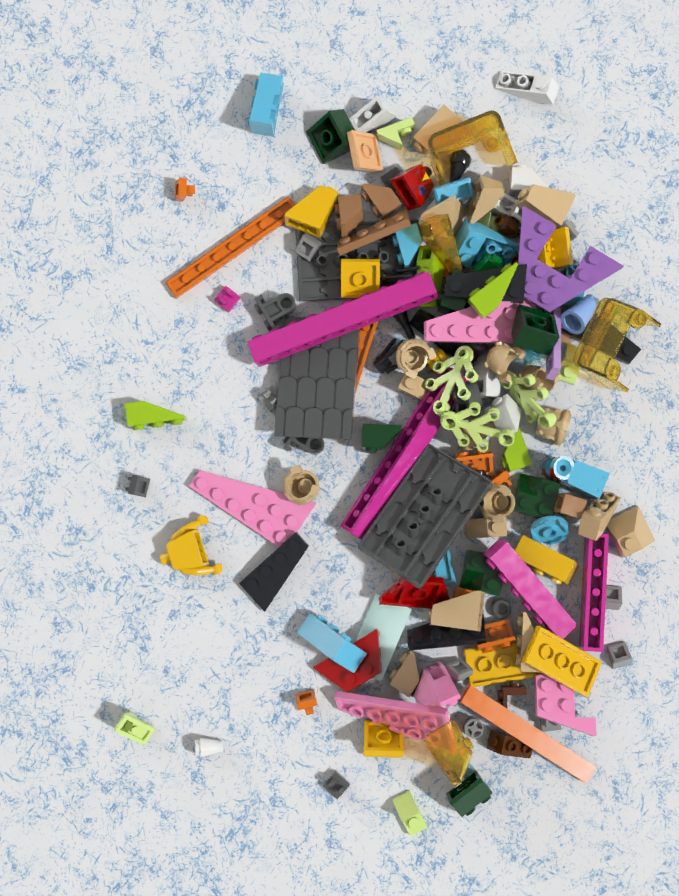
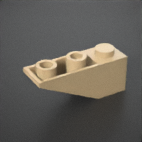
M603 491L600 499H595L582 514L578 534L597 541L605 531L621 497L616 496L612 492Z
M520 611V615H517L516 620L517 627H519V635H516V647L519 648L518 654L515 655V666H518L519 671L539 672L521 662L534 633V628L527 613Z

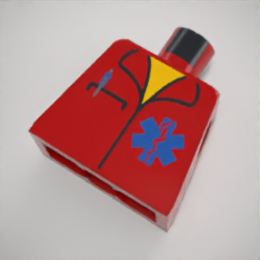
M419 164L410 167L390 180L408 211L421 207L433 190L432 188H434V184L430 179L432 170L427 166L423 167V165Z

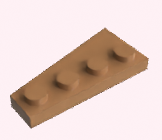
M407 208L366 229L358 231L350 237L346 236L340 239L337 243L339 255L348 253L411 226Z

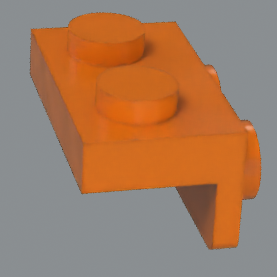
M476 450L475 454H469V451L458 452L457 456H453V458L473 470H486V475H494L492 459L494 456L491 451L480 452Z
M509 619L485 624L486 643L475 644L477 652L482 651V653L492 652L494 647L501 646V649L512 647V643H515L516 638L513 635Z

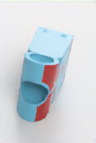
M566 456L548 458L543 462L541 468L546 478L561 483L562 486L587 498L600 499L610 475L608 472Z

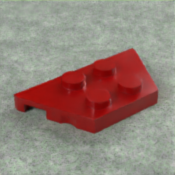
M430 576L421 590L401 578L379 597V605L432 609L434 604L449 600L450 598L444 578Z
M376 629L353 643L367 653L355 673L330 658L314 666V669L346 692H350L382 673L379 630Z

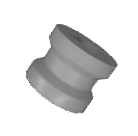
M469 717L463 723V730L468 737L476 739L483 734L484 727L478 718Z

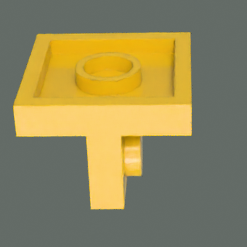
M562 227L553 231L537 257L538 260L555 270L573 265L569 227Z
M341 259V298H359L365 293L377 292L380 288V259Z
M364 720L363 756L402 758L404 755L403 734L389 730L390 726L382 723L376 725L372 723V720Z

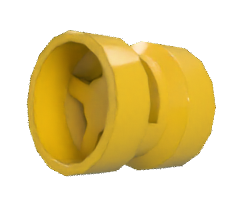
M441 348L435 351L436 358L432 360L427 359L426 365L432 374L436 373L433 370V364L436 361L444 362L448 359Z

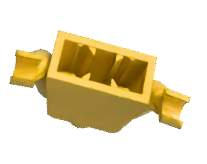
M199 516L196 518V521H191L182 526L171 536V542L166 544L168 552L160 554V561L163 565L171 563L174 570H180L185 575L200 576L209 575L210 573L215 575L222 572V563L213 567L206 566L209 564L199 529L196 530L199 525L209 523L206 516Z

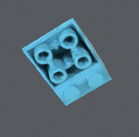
M465 219L448 251L453 263L473 268L486 252L498 255L505 267L507 264H511L519 250V245L483 224L477 222L471 224L468 219Z

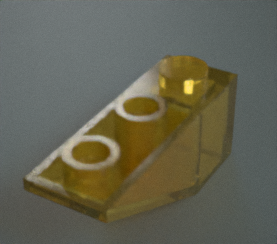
M440 214L419 221L423 241L449 272L454 271V269L462 271L461 259L458 254L449 215Z

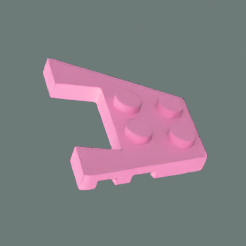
M544 674L534 677L536 717L586 733L589 736H597L596 718L575 717L574 691Z

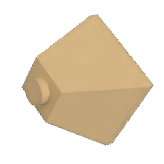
M482 175L479 176L473 191L474 196L471 197L466 209L471 224H474L497 205L498 200H502L505 189H503L501 181Z
M453 195L425 211L421 216L435 240L443 246L450 244L456 237L467 211L457 197Z
M639 506L611 518L606 527L620 557H627L655 541Z

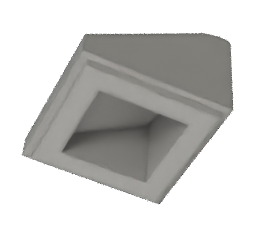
M305 233L294 252L310 262L322 242Z
M606 585L605 609L619 610L622 605V587Z
M625 641L606 646L613 669L632 663V657Z

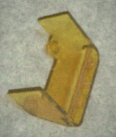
M493 110L487 111L436 132L429 137L428 149L431 166L439 186L448 183L444 174L449 170L451 164L448 155L481 141L484 148L489 152L501 150L507 167L518 163L499 113Z
M605 297L599 302L573 355V363L577 368L606 388L628 392L629 388L617 381L621 373V366L614 360L630 326L640 329L644 325L660 327L661 323L642 309L614 298Z
M452 719L426 735L427 740L424 741L438 766L455 788L463 782L473 754L471 749L474 746L468 737L464 738L455 720Z

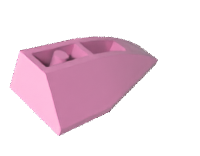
M441 661L422 669L419 677L420 681L413 692L416 703L436 706L446 705V707L458 703L457 700L461 696Z

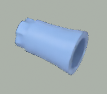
M592 294L581 298L573 307L561 315L563 327L573 334L582 333L588 322L597 313L601 305L599 299Z

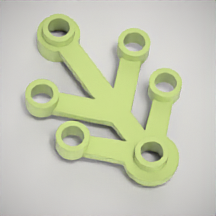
M469 346L459 347L455 355L444 362L436 361L433 364V370L438 374L444 373L447 368L453 365L455 366L453 370L437 379L429 378L425 382V387L430 391H435L439 386L447 382L440 400H437L433 405V411L440 417L451 409L447 402L455 384L458 387L457 395L461 400H468L471 396V392L466 388L461 375L463 366L466 370L465 378L470 383L478 380V374L474 371L471 363L473 360V350Z
M507 371L508 374L512 375L510 381L506 384L501 381L500 383L505 389L510 390L511 397L521 409L524 408L526 420L529 423L538 420L544 429L554 426L556 416L552 412H545L533 399L544 400L549 396L545 387L537 390L523 389L519 384H524L526 387L532 386L536 382L534 376L527 374L524 377H520L511 371Z
M472 402L469 408L458 413L447 411L441 415V425L446 430H452L460 446H468L471 436L477 445L478 451H487L489 442L486 439H482L479 433L499 438V443L503 446H511L514 443L515 434L511 429H503L501 431L482 425L499 419L500 411L497 408H490L487 414L471 421L462 419L471 415L477 416L480 413L481 406L477 402ZM460 427L467 429L470 436L466 433H463Z

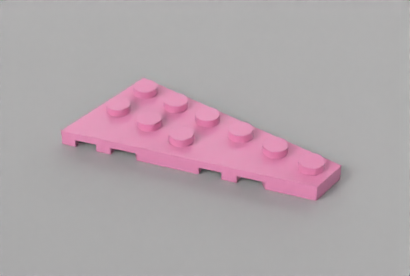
M524 299L522 305L536 309V305ZM501 302L499 307L483 320H481L472 307L424 322V342L495 344L501 341L502 344H513L511 332L519 303Z
M199 471L189 487L278 547L299 530L316 505L312 501L305 505H297L291 503L283 493L204 471Z
M337 691L334 696L337 708L342 712L358 718L367 717L376 725L380 723L390 726L389 730L417 741L420 739L430 742V746L437 748L440 745L447 748V752L454 754L456 751L448 708Z

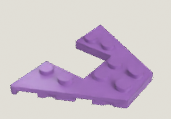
M523 206L518 265L527 264L524 299L550 313L624 267L592 246L588 248L571 278L541 262L537 257L557 225Z

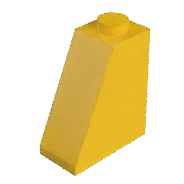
M320 185L286 212L285 224L321 238L335 209V204L338 203V191L332 187Z

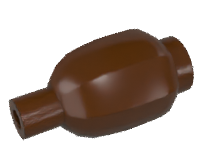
M506 214L495 217L494 225L499 232L509 237L516 235L520 238L519 223Z

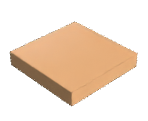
M354 130L347 132L354 169L375 173L382 172L383 166L377 135Z

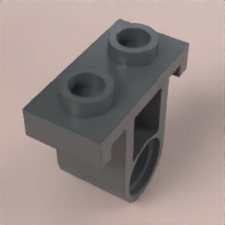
M289 293L280 294L262 304L264 302L262 295L255 298L257 304L254 306L258 314L263 313L266 318L263 322L268 331L280 328L279 324L275 326L274 323L289 316L296 309L295 299ZM284 300H289L291 302V306L289 308H283L281 306V303Z
M465 382L466 388L471 392L470 398L465 401L458 397V387L453 389L452 396L455 410L452 412L458 413L469 408L472 402H477L481 406L480 413L477 416L471 415L462 420L469 421L483 416L491 408V406L483 408L480 391L475 382Z
M285 437L283 440L284 448L289 452L292 451L290 447L292 442L313 455L320 454L325 447L323 438ZM318 440L321 446L319 449L313 450L310 448V442Z

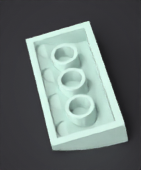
M376 593L356 641L376 629L379 630L382 673L374 678L382 681L412 609L403 606L379 605V597L381 595Z

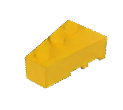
M524 535L515 549V552L525 564L533 567L532 571L541 576L544 574L550 576V580L559 585L563 583L569 586L579 568L576 561Z

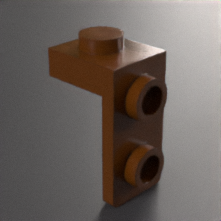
M510 682V685H501V690H498L497 693L498 702H501V705L507 708V695H527V687L522 685L521 682Z
M490 730L487 749L500 755L531 758L532 749L511 735L497 730Z

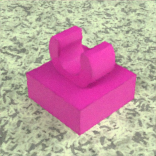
M225 285L214 301L229 313L241 297Z

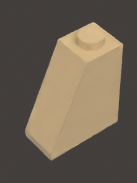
M443 104L413 136V147L419 153L423 152L425 155H428L468 138L472 129Z
M533 184L521 190L516 206L521 210L523 206L527 207L557 225L556 228L562 226L576 195Z
M474 591L434 604L432 609L429 610L428 619L431 621L430 625L481 631L485 592Z

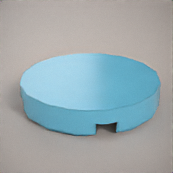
M559 516L541 517L534 521L530 527V534L534 541L540 544L546 542L549 545L565 540L570 531L567 520Z

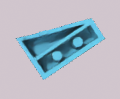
M261 72L259 79H256V94L252 98V111L248 120V126L251 127L253 134L274 137L284 85L283 76Z
M310 613L297 633L331 660L355 673L367 653L353 644L351 637L343 632L341 634L338 633L340 631L339 628L331 623L327 625L328 620L321 615L315 617Z

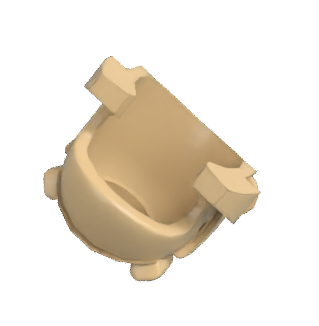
M420 339L403 341L397 347L396 364L398 368L404 371L406 376L416 379L418 372L426 366L427 359L432 360L436 358L434 349Z
M499 341L488 352L484 366L496 374L498 380L506 384L512 377V375L507 373L509 364L515 358L522 360L526 352L519 347L512 348Z
M529 365L523 373L518 374L520 377L532 374L535 378V384L530 387L520 384L523 389L537 390L545 387L548 393L554 389L555 384L560 379L559 373L554 380L546 379L545 368L537 365Z
M543 408L545 412H552L556 416V422L549 429H544L537 420V430L535 433L537 436L542 435L543 438L553 440V445L560 447L565 440L572 416L571 412L568 409H563L562 411L555 408Z
M296 465L289 469L290 472L285 475L283 490L291 503L305 505L319 495V480L311 471H303L301 465Z
M492 483L489 492L484 497V506L479 504L480 511L486 519H490L492 522H503L504 517L511 514L515 508V497L507 486Z

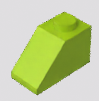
M520 428L514 433V443L511 446H506L502 453L501 464L504 470L507 469L508 473L532 465Z

